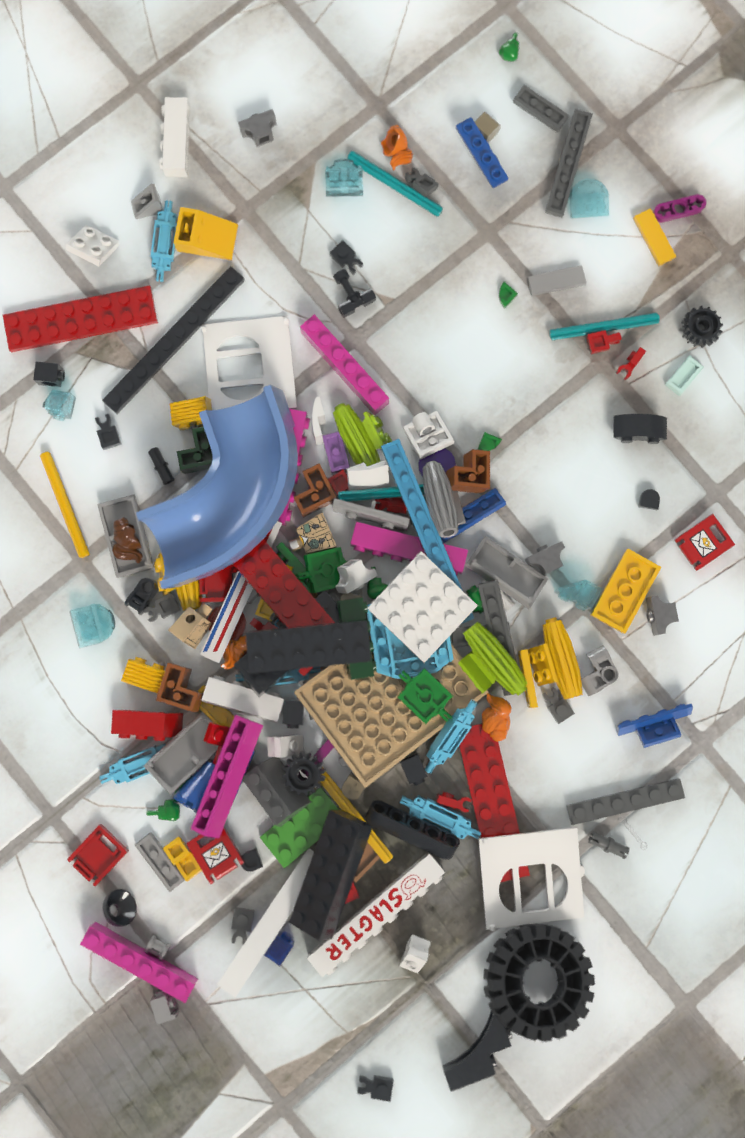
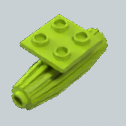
M341 403L334 408L333 416L339 434L353 462L356 465L364 462L367 467L381 462L377 449H381L382 445L390 443L392 440L387 432L384 433L382 429L384 425L380 417L364 412L365 419L362 422L349 404Z
M476 622L463 633L472 651L461 659L458 664L482 694L496 681L512 695L516 693L519 696L527 689L525 686L527 681L515 660L499 640L482 624Z

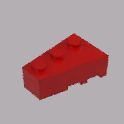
M113 710L111 734H118V738H130V735H136V739L148 740V736L153 737L154 741H165V737H175L183 729L184 713Z

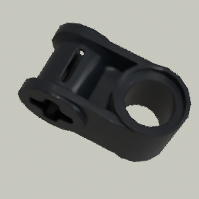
M150 578L141 579L133 592L127 597L124 605L132 607L141 616L144 613L143 610L149 607L150 602L158 592L157 582ZM147 582L152 584V589L149 592H146L144 589Z

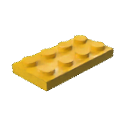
M626 549L590 615L617 631L626 634L661 567L634 551Z

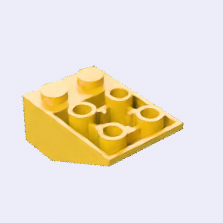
M180 207L173 243L177 252L232 260L238 224L200 210Z

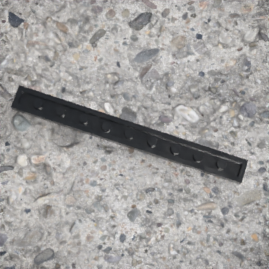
M230 266L102 401L118 414L196 333L202 324L245 281L244 277Z

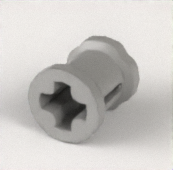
M153 935L144 952H150L158 956L159 960L162 961L171 944H165Z

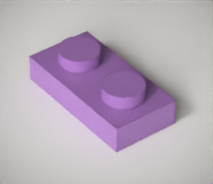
M339 432L323 435L331 473L350 468L344 443Z

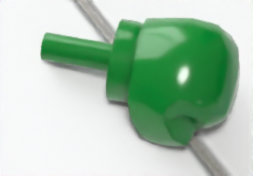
M516 32L513 33L512 39H508L499 50V55L508 62H514L518 58L519 42L516 40L518 35Z
M376 576L368 581V597L375 600L388 585L382 583L381 578Z
M173 799L165 800L164 805L158 806V810L147 811L146 814L147 816L158 815L159 820L176 821L180 817V805L174 803Z

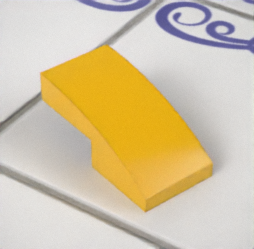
M180 836L163 848L185 881L188 882L202 871L190 849Z

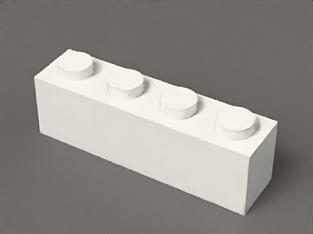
M165 97V105H162L164 122H161V132L164 134V139L160 141L161 152H163V158H160V169H163L166 177H188L190 124L188 98Z
M216 675L213 678H208L202 702L270 722H278L284 702L280 694L270 692V694L264 693L258 697L252 689L243 687V683L233 681L231 684L225 682V678Z

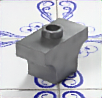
M273 109L260 114H253L250 118L238 122L242 137L253 139L256 147L274 141L272 128L277 124Z
M562 541L550 547L546 544L536 549L538 553L527 557L525 561L529 566H537L544 576L563 566L560 553L565 546Z
M658 596L646 598L648 607L646 616L648 622L651 623L653 636L666 634L667 626L670 623L679 621L675 602L664 603Z

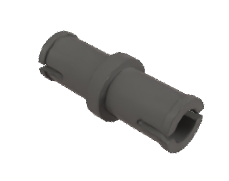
M594 831L591 832L593 837L589 836L588 843L602 848L606 853L611 852L623 859L627 857L625 853L629 854V847L615 842L611 837L606 838Z

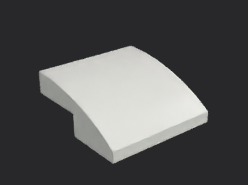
M320 396L315 398L312 413L316 445L323 444L320 425L326 424Z
M384 460L368 467L363 462L347 468L348 490L389 487V471L386 461Z

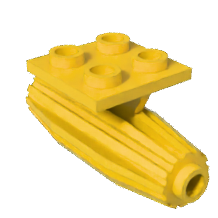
M159 553L154 562L155 572L159 573L160 576L159 580H157L158 591H162V595L165 596L176 589L183 611H186L189 607L199 609L202 603H199V598H202V595H199L198 580L180 587L161 588L159 581H162L165 568L162 553Z
M556 617L545 620L546 624L542 625L545 644L528 649L529 660L534 671L533 678L538 686L556 682L564 700L583 695L580 669L571 639L561 620H557Z

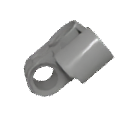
M603 645L586 654L595 670L581 678L582 686L588 696L601 691L604 687L618 679V670ZM607 669L612 671V678L610 680L604 678V672Z

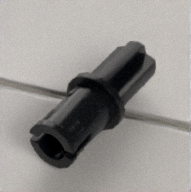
M159 448L150 449L148 453L155 465L154 470L158 471L163 485L173 482L175 479L167 466L168 462H165Z

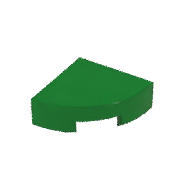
M503 282L499 290V300L501 305L506 308L518 293L506 282Z
M484 432L477 450L491 451L500 444L502 439Z

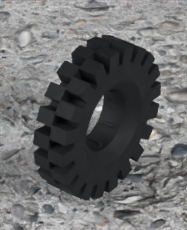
M543 924L520 925L519 929L513 928L505 933L506 938H499L493 945L496 950L494 953L489 952L486 960L490 965L489 969L484 968L483 979L487 980L488 986L483 987L485 997L491 1001L488 1005L492 1013L498 1016L497 1020L504 1027L509 1028L510 1031L524 1038L541 1042L552 1041L553 1037L559 1040L567 1036V1030L574 1031L580 1026V1023L577 1021L579 1017L585 1019L590 1011L585 1007L586 1003H592L594 998V992L589 991L590 985H595V976L590 974L588 970L593 967L590 958L583 955L586 950L581 943L575 942V937L568 932L561 931L560 928ZM542 959H545L551 963L550 966L557 973V989L552 994V998L547 1002L540 1001L539 1004H534L530 1001L531 998L526 996L524 992L523 976L531 963L534 961L542 962Z

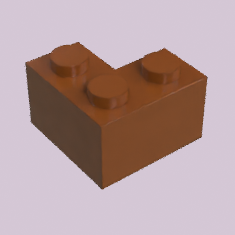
M472 449L463 455V467L454 466L446 471L452 491L481 494L490 489V451Z
M320 463L302 471L310 488L294 496L302 517L332 504L334 498L337 499Z
M167 663L156 701L191 712H199L204 693L187 688L192 669Z

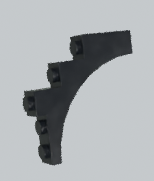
M490 1011L487 1023L480 1036L471 1047L458 1058L442 1065L451 1092L496 1075L494 1067H497V1063L493 1053L511 1047L509 1039L513 1037L510 1029L504 1027L497 1020L498 1016L493 1014L492 1011Z

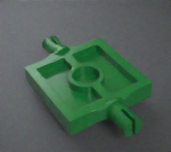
M341 547L303 555L306 571L296 573V577L302 576L297 579L299 581L308 579L312 593L336 588L335 586L340 581V574L337 568L348 562L343 557Z
M425 668L412 678L405 670L398 675L406 685L397 697L425 724L437 715L441 716L445 722L449 721L448 718H452L444 708L453 695Z

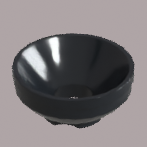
M123 889L114 890L103 901V914L111 925L122 927L134 920L137 906L134 897L128 891ZM111 905L117 908L116 916H113L110 912Z

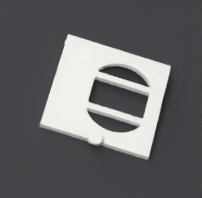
M288 316L202 324L208 396L211 399L212 410L232 407L260 395L264 391L263 387L268 385L283 390L289 409L297 408ZM239 336L250 338L259 345L258 348L217 351L226 340ZM261 354L263 378L219 382L218 358ZM263 385L262 389L255 396L245 400L232 399L221 391L223 388Z
M577 827L479 839L486 930L495 931L497 928L584 918L581 877L584 876L585 869L580 865ZM544 864L548 908L522 912L518 868L520 866ZM551 864L559 866L567 879L565 897L556 907L554 905ZM509 869H512L515 912L508 910L501 902L499 896L501 879Z

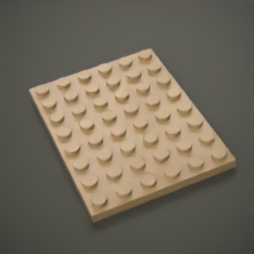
M451 644L454 660L446 664L438 672L431 673V675L453 695L444 708L453 716L457 708L465 709L471 699L477 702L488 691L486 690L482 694L462 670L458 662L463 658ZM346 664L328 666L294 691V694L364 788L436 734L446 724L445 720L439 715L432 717L425 724L397 697L406 685L402 679L392 678L374 671L373 677L350 680L348 679Z

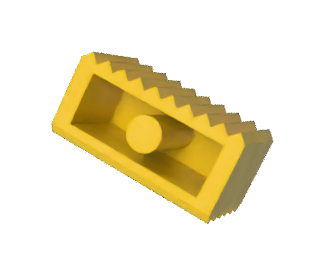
M206 396L169 404L172 425L179 428V430H188L192 425L203 427L199 413L205 410H212L211 399Z
M136 656L135 659H129L121 681L158 694L165 666L153 663V666L145 664L147 660Z

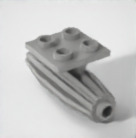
M430 461L423 467V485L426 496L424 499L439 536L444 538L455 536L458 533V525L466 523L458 491H452L442 465L436 461Z

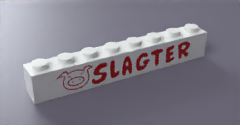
M425 853L337 928L332 939L323 940L307 955L309 962L321 977L326 974L328 976L337 969L336 965L341 961L346 962L353 955L352 951L356 948L361 949L368 942L367 939L372 934L373 936L378 935L383 930L382 926L386 922H393L398 917L397 913L402 909L407 910L414 903L413 899L426 894L429 890L427 887L432 883L437 884L444 877V869L431 853Z

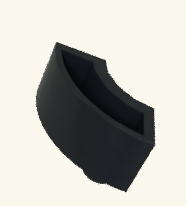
M653 414L614 415L613 438L621 440V443H632L634 440L647 441L648 444H658L661 440H667V417Z

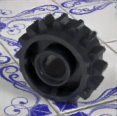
M700 306L698 309L694 307L690 312L686 313L685 318L681 321L684 325L680 330L683 331L682 337L687 339V343H692L693 347L700 345L701 348H704L706 344L711 346L713 342L719 339L718 336L723 332L720 330L723 323H720L721 316L716 314V310L712 311L710 307L703 308ZM698 324H702L705 330L700 329Z
M301 751L299 756L293 754L292 759L286 761L288 765L283 767L286 773L282 777L286 778L287 782L285 785L291 787V792L295 790L297 795L304 792L308 796L310 791L313 793L317 791L316 787H322L323 784L320 781H325L326 777L322 774L326 772V769L322 768L324 762H319L318 755L314 757L310 751L308 754H304ZM300 770H307L309 777L301 776Z

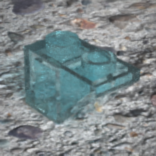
M52 390L43 402L42 407L56 420L64 421L65 419H71L76 397L72 393Z
M582 580L559 587L555 590V593L558 594L559 599L565 602L570 600L575 603L576 608L585 611L586 609L590 610L593 608L602 588L587 580Z

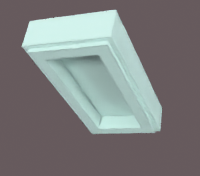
M689 355L665 385L680 396L704 366Z

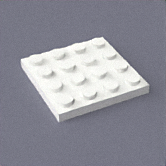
M421 551L368 606V610L425 663L478 605Z

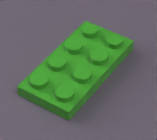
M322 787L308 796L311 803L283 826L274 825L260 836V839L283 868H286L319 840L329 810H339Z

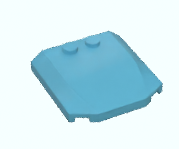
M369 610L366 613L371 627L370 638L374 647L373 657L377 667L376 673L401 679L398 675L403 670L410 677L417 676L424 668L431 674L438 672L442 667L454 660L450 636L423 663Z

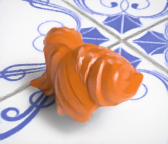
M399 125L391 126L386 138L381 142L383 155L392 157L390 165H392L393 171L398 165L411 163L413 158L412 150L407 148L406 135Z
M245 635L239 637L237 641H229L223 654L224 663L221 664V667L224 669L233 668L234 664L247 654Z
M487 693L486 699L491 707H487L482 712V729L490 734L494 741L499 742L507 737L510 728L509 714L512 707L504 698L495 697Z

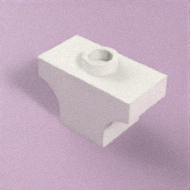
M351 559L337 568L340 574V581L335 587L338 593L348 594L353 590L363 588L366 582L378 575L375 569L365 568L361 559Z
M303 735L267 737L268 757H288L293 754L299 755L301 751L304 752Z
M411 935L399 966L418 973L427 962L431 941Z

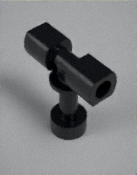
M346 269L338 271L333 276L336 283L342 284L348 294L347 301L338 305V310L343 318L355 313L357 307L361 305L366 307L376 301V296L371 288L361 294L359 291L353 290L347 280L350 276Z

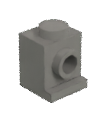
M162 990L155 992L150 1003L156 1024L176 1019L179 1010H174L176 1008L174 997Z

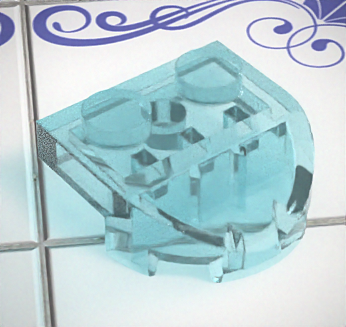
M339 159L335 160L334 165L331 167L327 166L325 170L326 197L363 196V172L360 165H355L353 160Z
M584 179L571 189L569 195L571 218L609 216V194L603 183L595 179Z
M91 604L90 606L69 611L79 648L104 642L115 629L113 613L100 604Z

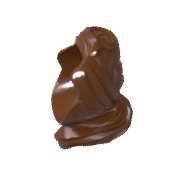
M125 517L114 521V540L116 541L112 550L114 556L117 559L135 560L137 564L140 563L143 555L138 550L141 548V544L135 535L134 526Z

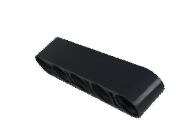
M380 800L373 801L365 815L366 822L373 827L445 860L451 859L460 845L459 838L456 835Z

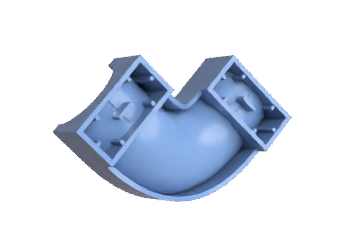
M268 385L263 387L264 391L260 395L244 403L224 409L200 412L199 415L213 454L209 471L202 480L185 493L136 512L138 520L144 522L149 527L159 544L165 568L162 581H159L162 589L189 584L211 576L215 572L235 563L264 539L282 515L294 487L298 462L297 442L293 429L295 424L283 390Z

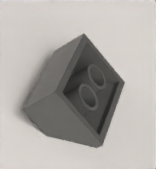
M272 757L254 767L243 776L242 780L274 824L281 827L309 805L311 800L304 792L297 795V791H290L291 787L285 785L287 782L286 778L282 777L286 773L283 770L284 764L278 757Z

